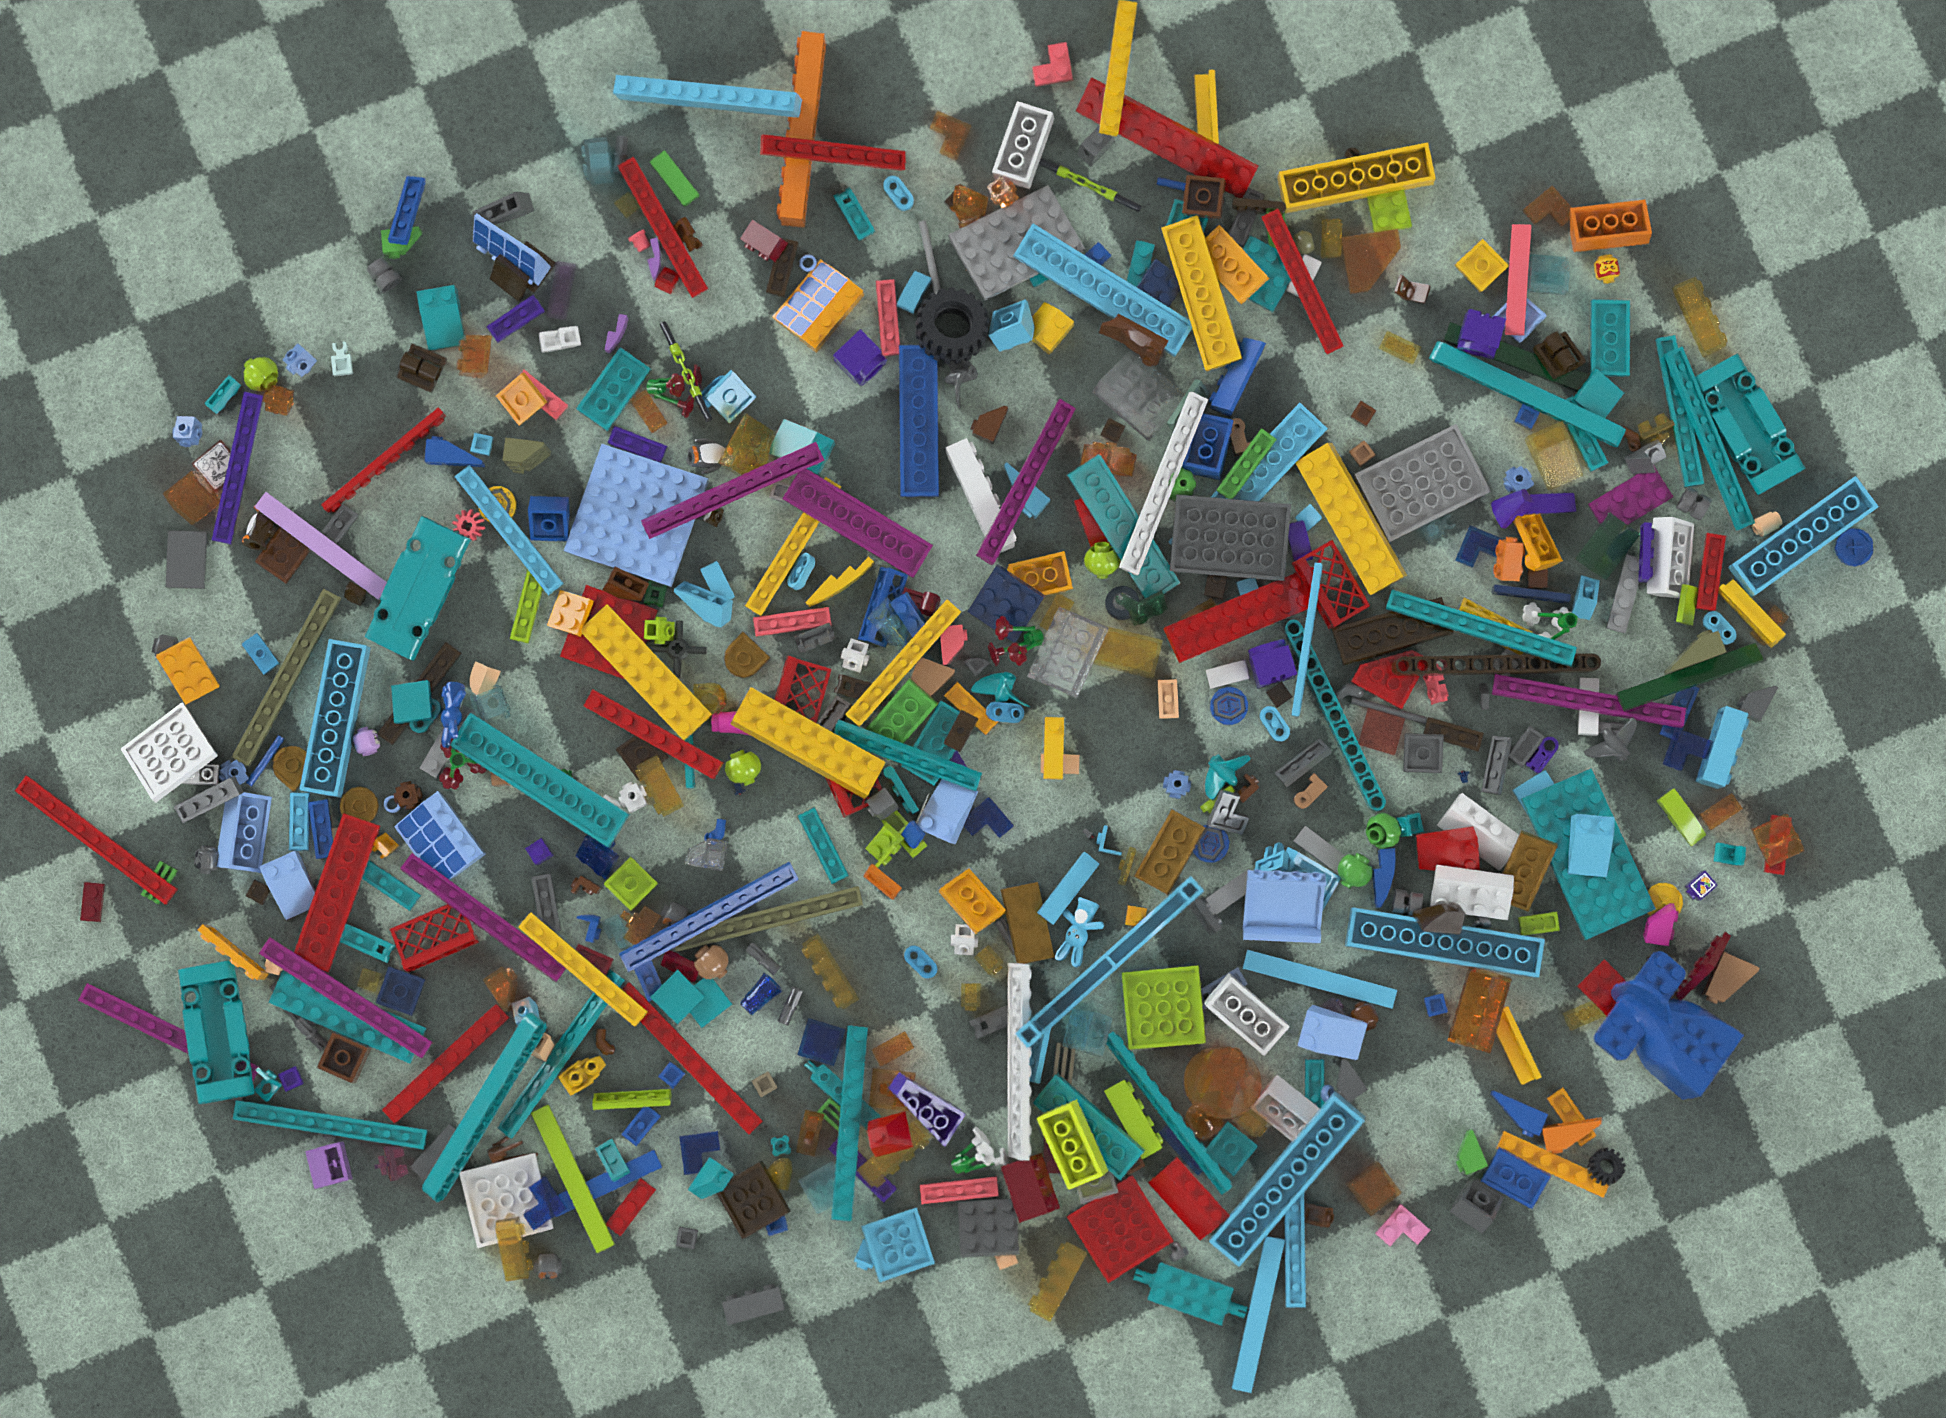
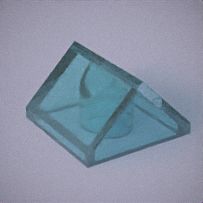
M886 597L867 618L890 645L904 647L907 644L909 631L891 606L890 599Z

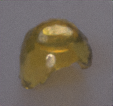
M712 682L693 684V695L711 714L720 712L726 706V690L720 684Z

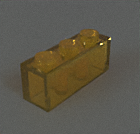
M658 755L637 765L638 769L635 772L640 781H645L647 786L644 789L649 798H654L656 803L653 806L658 815L662 813L663 817L684 807Z
M519 1217L496 1220L495 1231L506 1282L529 1278L533 1267L531 1259L527 1258L529 1246L528 1241H524L523 1238L525 1234L524 1223H520Z

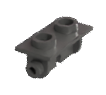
M830 623L794 636L800 653L803 651L806 653V651L816 648L818 644L821 646L836 639Z

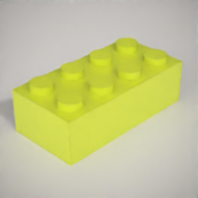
M1077 1099L1037 1117V1121L1068 1190L1099 1178L1109 1171Z

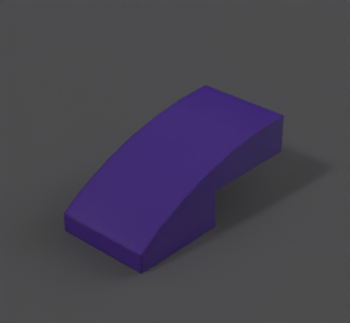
M1304 520L1289 524L1288 542L1291 547L1293 561L1312 551ZM1311 556V557L1307 558L1306 560H1307V561L1313 560V557Z

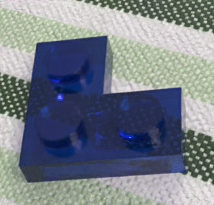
M1469 525L1455 561L1473 568L1480 551L1497 558L1495 550L1499 539L1502 538Z
M1675 728L1663 765L1682 771L1688 753L1707 759L1713 741Z
M990 797L969 813L964 823V827L972 837L985 825H988L999 839L1014 827Z
M718 1131L679 1136L684 1175L700 1172L703 1167L702 1153L721 1150Z
M546 1176L528 1187L539 1203L523 1214L533 1231L567 1209Z

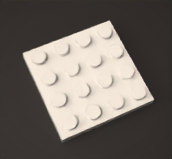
M183 702L121 748L155 803L218 756Z
M536 1153L460 1172L477 1248L554 1229Z

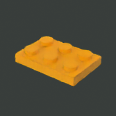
M191 637L156 655V658L185 705L220 687Z
M970 868L939 889V893L975 934L1006 912L1005 908Z

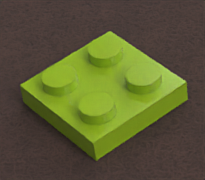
M1405 190L1367 197L1374 235L1412 227Z
M630 856L604 885L632 911L658 883Z

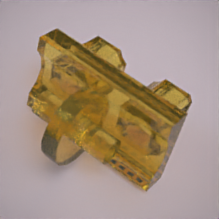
M1665 413L1654 417L1658 427L1652 429L1648 420L1638 425L1640 442L1655 436L1656 438L1650 441L1653 442L1658 439L1662 446H1665V439L1670 438L1668 432L1662 435V432L1672 428L1675 424L1673 420L1669 421Z

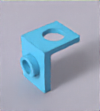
M1104 825L1102 833L1098 832L1096 844H1100L1098 852L1121 856L1122 852L1103 849L1108 826Z

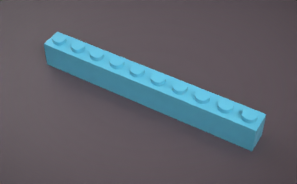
M616 75L613 94L621 100L797 118L800 116L802 98L796 92Z

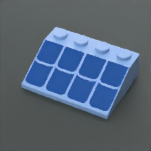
M476 213L473 230V242L477 245L476 249L485 255L488 252L492 255L491 259L494 261L501 254L530 277L528 281L530 285L535 283L539 286L551 266L538 253Z
M439 791L422 802L394 826L414 855L449 880H452L486 855L449 802Z

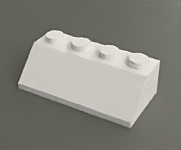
M1674 517L1653 518L1652 528H1654L1655 534L1654 539L1651 540V547L1654 548L1653 559H1650V566H1653V576L1647 582V594L1680 598L1682 584L1689 585L1694 523Z
M1463 793L1458 795L1437 824L1442 830L1473 826L1478 837L1479 857L1498 871L1507 863L1519 834Z
M1278 1075L1272 1079L1250 1106L1253 1111L1291 1141L1295 1139L1319 1110L1314 1103Z

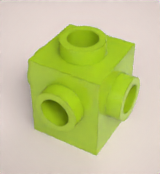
M667 617L645 620L644 639L654 640V644H666V641H673L675 622L667 621Z

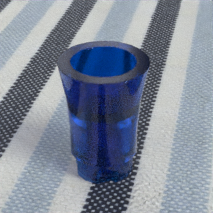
M764 972L758 982L744 996L745 998H743L740 1004L749 1014L754 1015L774 997L783 992V989L770 975Z

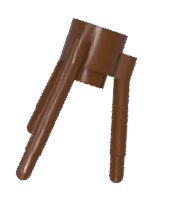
M507 1136L487 1149L492 1163L533 1153L505 1157L507 1156V1151L523 1144V1141H519L504 1147L502 1144L510 1139Z

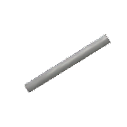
M920 221L919 226L929 273L932 278L933 291L937 294L941 288L926 221Z

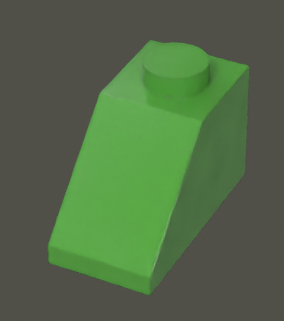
M419 226L412 228L408 245L389 243L388 237L391 229L381 230L383 253L390 259L400 258V255H405L422 235V230Z
M1472 1129L1466 1131L1457 1154V1168L1459 1172L1463 1171L1465 1175L1488 1166Z

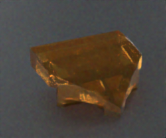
M958 184L954 189V205L949 208L955 212L960 221L958 223L960 229L985 215L988 197Z

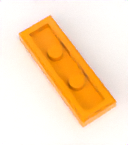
M958 682L944 695L959 711L962 709L977 717L979 720L975 726L985 736L998 723V721L990 720L987 717L986 709Z
M1563 1087L1546 1098L1563 1123L1585 1120ZM1591 1131L1578 1140L1577 1143L1582 1147L1597 1135L1594 1131Z

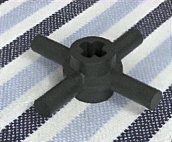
M680 620L676 621L675 638L668 645L649 644V649L652 652L667 653L674 660L673 674L677 678L681 676V660H684L689 654L707 655V647L689 646L683 639V621ZM676 645H680V647L683 649L682 651H680V654H677L673 650L674 648H677Z

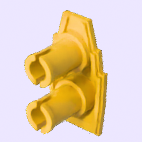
M600 1055L590 1059L586 1058L582 1061L578 1060L562 1072L558 1078L571 1096L594 1083L593 1080L600 1075L599 1073L606 1064Z

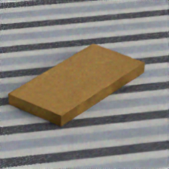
M1171 809L1134 877L1169 895L1206 828Z
M1523 830L1520 831L1502 874L1514 876L1512 906L1529 911L1558 847L1557 843Z
M1038 882L1001 889L1016 962L1026 964L1053 958L1054 952L1047 921L1037 913L1043 905Z

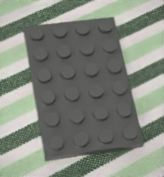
M1176 495L1169 571L1284 581L1291 504Z

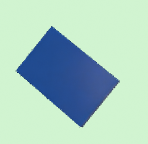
M1499 1147L1480 1181L1533 1209L1551 1178V1174Z

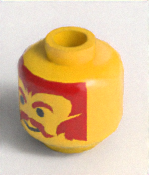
M1612 255L1597 257L1598 260L1594 262L1596 279L1603 281V284L1615 282L1614 279L1620 275L1618 259Z

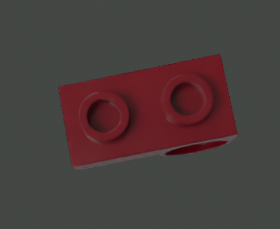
M904 588L903 594L908 592L921 614L932 617L938 610L941 602L939 595L932 592L921 593Z

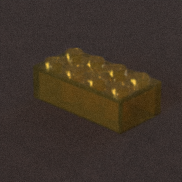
M1088 622L1079 661L1153 679L1163 640Z

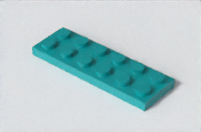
M1057 1073L1033 1101V1104L1045 1113L1077 1099L1108 1170L1121 1180L1145 1152V1149Z

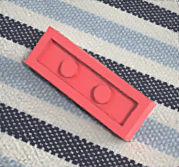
M523 370L521 373L525 372L548 402L541 409L557 420L567 409L568 405L526 370Z

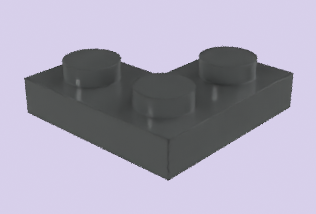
M1220 790L1206 824L1212 828L1243 835L1249 817L1245 814L1234 812L1240 796L1237 793Z

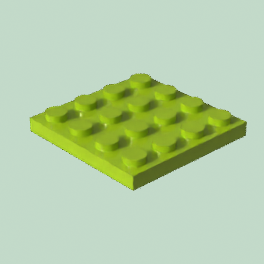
M1199 966L1122 972L1129 1050L1206 1043Z

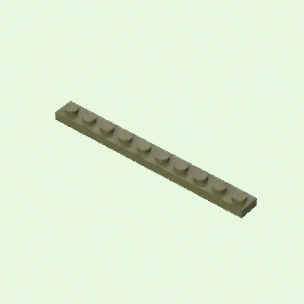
M325 589L322 590L232 755V758L250 767L341 600L337 595Z
M859 886L726 919L676 946L675 951L679 952L862 906L863 901Z

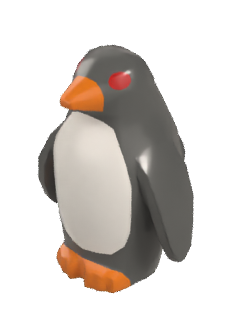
M699 438L695 442L702 445L691 446L688 449L686 461L692 467L707 468L701 471V474H709L718 470L722 465L736 460L737 455L732 447L721 446L708 438Z

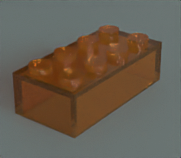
M1469 967L1447 1041L1491 1053L1512 979L1497 973Z

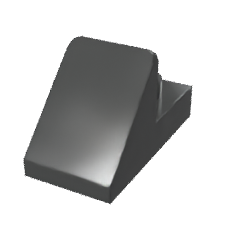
M1657 439L1624 458L1631 474L1655 473L1653 464L1666 458V454L1661 442Z

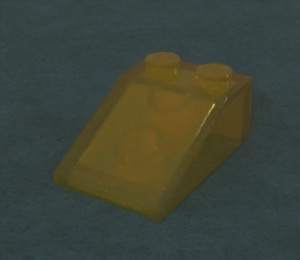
M745 413L718 464L738 477L767 464L774 431Z
M1563 421L1533 433L1524 439L1548 491L1583 476L1571 438Z

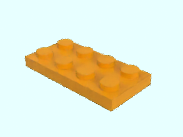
M1220 225L1205 238L1218 280L1241 305L1270 279Z
M202 924L198 929L202 933L200 937L207 943L215 944V949L220 954L229 956L231 958L230 962L236 967L244 968L246 970L245 974L252 980H265L267 978L268 972H265L261 966L214 927Z

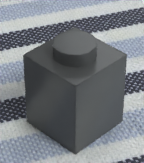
M885 788L866 801L870 806L867 810L873 818L877 816L880 821H883L900 808Z

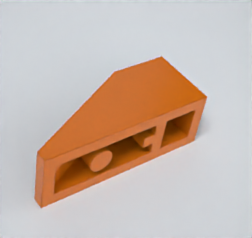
M1602 1117L1544 1125L1542 1130L1546 1151H1551L1552 1154L1562 1153L1563 1149H1567L1602 1124Z

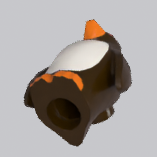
M254 507L258 513L251 518L246 535L242 539V544L253 550H266L267 545L265 541L269 537H274L277 528L273 526L274 521Z

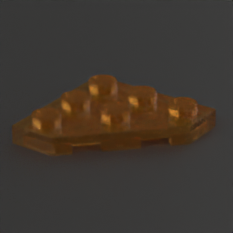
M1398 229L1341 238L1350 294L1369 292L1401 248Z

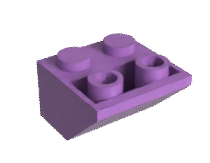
M344 1141L305 1151L314 1189L353 1179Z

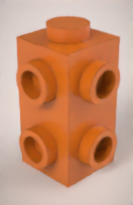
M1506 537V540L1499 539L1496 546L1497 559L1493 572L1495 577L1501 581H1520V576L1523 573L1521 564L1522 557L1525 555L1524 543L1518 541L1516 537Z

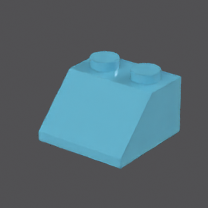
M1025 299L993 311L988 336L999 351L1011 349L1016 345L1028 343L1033 339L1035 326L1028 301Z

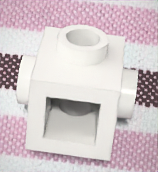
M851 639L848 647L842 651L841 659H844L842 667L860 673L862 667L867 666L870 656L867 655L869 644Z
M629 782L622 786L623 790L619 791L621 796L618 798L622 806L627 807L630 813L649 804L645 798L648 794L643 785L639 786L638 783L633 784V782ZM632 793H635L634 799H631Z
M956 924L955 935H951V946H954V954L973 955L974 947L978 948V936H975V933L968 925Z

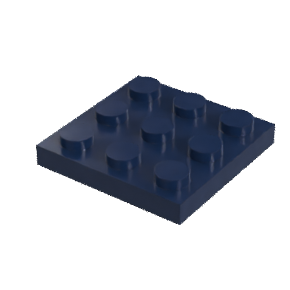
M997 564L967 612L994 630L996 629V620L1000 619L1001 616H1005L1010 625L1026 627L1045 598V595ZM1023 631L1009 632L1006 638L1012 642H1017Z

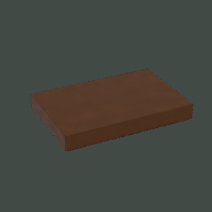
M279 527L274 537L268 542L267 549L262 550L254 562L287 584L309 554L310 548L282 527Z

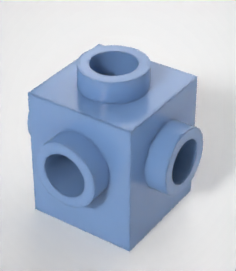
M298 343L283 358V361L287 364L285 368L293 375L297 373L301 377L310 372L312 366L317 362Z
M177 416L172 432L173 438L183 447L198 445L199 439L202 437V423L195 417Z
M1514 466L1505 472L1507 476L1503 479V485L1509 493H1514L1521 489L1528 490L1534 485L1530 479L1532 478L1530 472L1526 468L1523 469L1522 466L1517 469Z
M228 760L220 765V783L232 776L236 777L239 785L249 779L245 773L247 772L245 766L241 762L238 763L237 760L232 763Z
M1173 770V773H1169L1168 777H1164L1163 788L1166 789L1165 793L1169 794V797L1181 799V796H1185L1186 792H1190L1191 781H1188V776L1184 775L1185 772ZM1176 780L1181 782V786L1178 788L1174 786Z

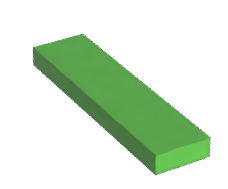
M1261 428L1216 491L1227 499H1234L1277 439Z

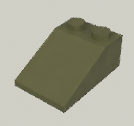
M1712 629L1698 634L1697 639L1692 641L1664 671V674L1673 673L1726 653L1719 631L1712 632Z

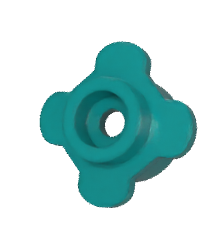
M784 1135L782 1138L773 1137L770 1142L773 1145L772 1154L774 1156L784 1153L786 1155L790 1154L791 1148L789 1147L788 1142L790 1139L788 1136Z

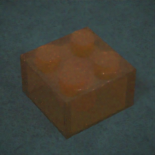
M1378 1161L1373 1162L1345 1184L1369 1216L1374 1215L1402 1193Z

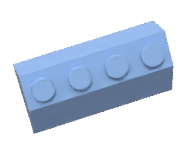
M244 792L225 802L216 867L261 873L259 866H262L272 797Z

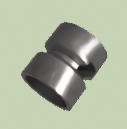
M388 257L379 258L367 268V272L372 279H376L375 284L382 293L391 290L402 281L398 272L392 270L393 265Z
M1688 486L1676 508L1684 513L1690 512V516L1700 521L1707 512L1712 499L1704 494L1699 496L1698 491Z
M1395 889L1391 913L1399 915L1407 913V916L1413 917V912L1422 908L1423 893L1411 892L1408 894L1406 890Z

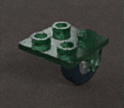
M1118 586L1113 588L1105 599V607L1111 617L1117 620L1130 619L1133 626L1142 625L1149 618L1159 616L1168 609L1162 590L1140 601L1138 594L1132 588Z

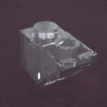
M708 838L688 849L684 864L722 871L726 861L728 842Z

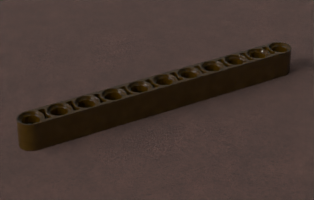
M1593 653L1575 654L1573 660L1575 662L1574 668L1557 662L1556 668H1552L1549 664L1550 660L1531 654L1400 657L1392 663L1391 669L1397 676L1590 673L1600 668L1601 658ZM1588 658L1593 661V668L1587 665ZM1532 659L1537 662V669L1531 666ZM1475 660L1481 663L1480 670L1474 667ZM1494 660L1500 663L1499 670L1493 667ZM1512 660L1518 662V669L1513 668ZM1418 661L1424 664V671L1418 669ZM1437 661L1442 662L1444 666L1442 671L1437 669ZM1456 661L1462 663V670H1458L1455 667ZM1399 662H1403L1405 664V671H1401L1398 668Z

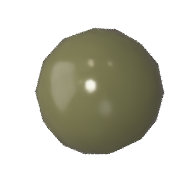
M1308 231L1296 233L1293 240L1301 255L1311 253L1314 250L1311 233Z

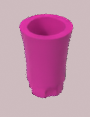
M737 711L713 713L711 718L713 732L720 731V733L749 735L730 724Z

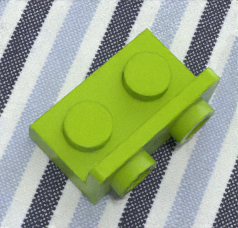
M887 823L865 848L878 860L875 865L877 868L882 864L886 866L892 859L890 855H895L901 849L900 843L904 840V837L890 824Z

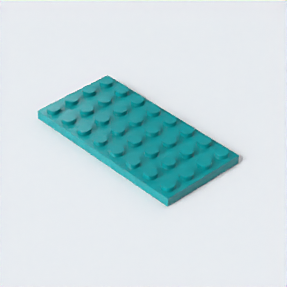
M1592 768L1521 798L1537 836L1558 844L1550 865L1584 940L1656 909L1616 821L1614 822V837L1607 877L1568 874L1571 816L1585 814L1614 817Z

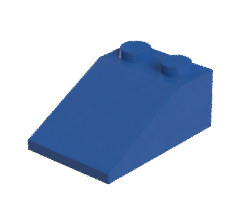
M1203 413L1182 467L1190 470L1193 475L1221 480L1234 420Z

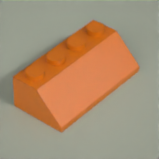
M1645 199L1570 208V237L1573 252L1649 244L1652 230Z

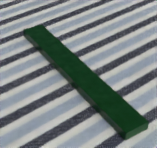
M1450 322L1443 341L1458 346L1457 342L1462 326ZM1500 341L1499 347L1492 359L1577 392L1590 376L1574 369L1553 380L1536 354Z
M1756 643L1622 690L1617 692L1616 696L1625 712L1761 663L1764 659Z

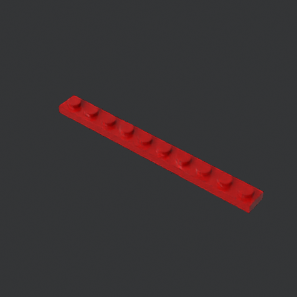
M26 775L15 789V792L163 904L167 905L178 889L31 777Z
M628 982L622 990L648 1011L640 1022L748 1134L754 1131L763 1120L648 1000Z

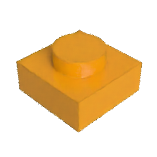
M1128 905L1125 925L1136 926L1146 917L1147 908Z

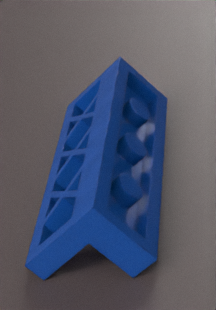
M880 567L858 640L886 648L896 617V612L888 604L887 597L891 593H893L894 598L903 594L908 578L907 574L891 568ZM894 575L901 577L900 583L896 587H894L892 582ZM887 611L889 619L883 624L881 616L882 613ZM880 629L883 633L881 642L875 640L876 632Z

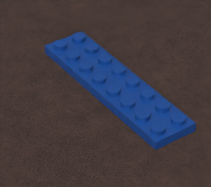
M899 345L901 497H939L937 361L934 360L932 354L928 356L925 353V347L921 348L919 345Z

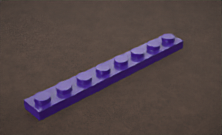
M244 392L212 536V541L232 545L264 396L248 392Z

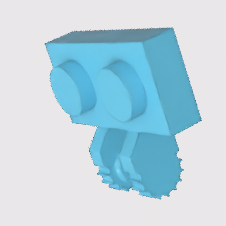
M1280 842L1274 844V848L1273 846H1268L1265 848L1264 858L1256 861L1255 869L1262 871H1286L1288 869L1289 853L1284 850V846Z

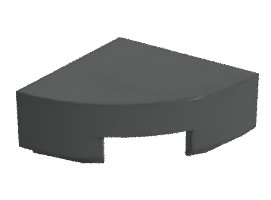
M977 657L964 661V664L975 676L990 665L987 660Z
M1480 683V706L1482 710L1489 709L1487 683Z

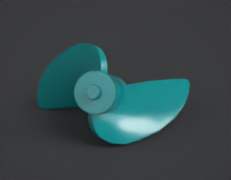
M1009 672L992 674L981 678L971 688V692L994 695L995 702H1005L1011 699L1024 706L1031 707L1011 692L1016 677Z
M1220 754L1210 758L1211 760L1208 762L1210 767L1205 781V792L1209 799L1214 800L1226 782L1231 786L1237 785L1238 780L1235 772L1251 759L1249 755L1225 761Z

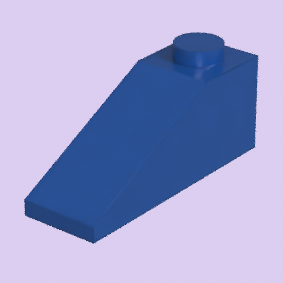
M433 436L432 439H426L425 463L428 465L485 467V463L482 460L443 440V437Z
M1491 1091L1490 1095L1517 1127L1523 1129V1134L1532 1138L1534 1135H1540L1548 1114L1498 1092Z

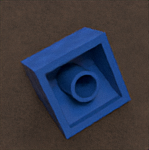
M530 496L528 507L530 540L567 541L570 520L569 497Z

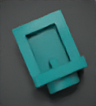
M1420 813L1396 818L1401 827L1400 837H1409L1412 834L1424 832Z
M1716 843L1713 862L1728 865H1744L1746 858L1745 846Z

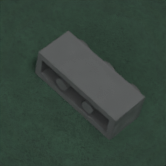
M773 1283L763 1286L764 1290L756 1292V1288L744 1291L745 1295L740 1297L737 1294L726 1296V1300L722 1302L728 1325L785 1310L786 1307L780 1286L775 1287Z

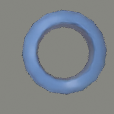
M1325 1085L1321 1090V1097L1324 1102L1335 1092L1331 1085Z

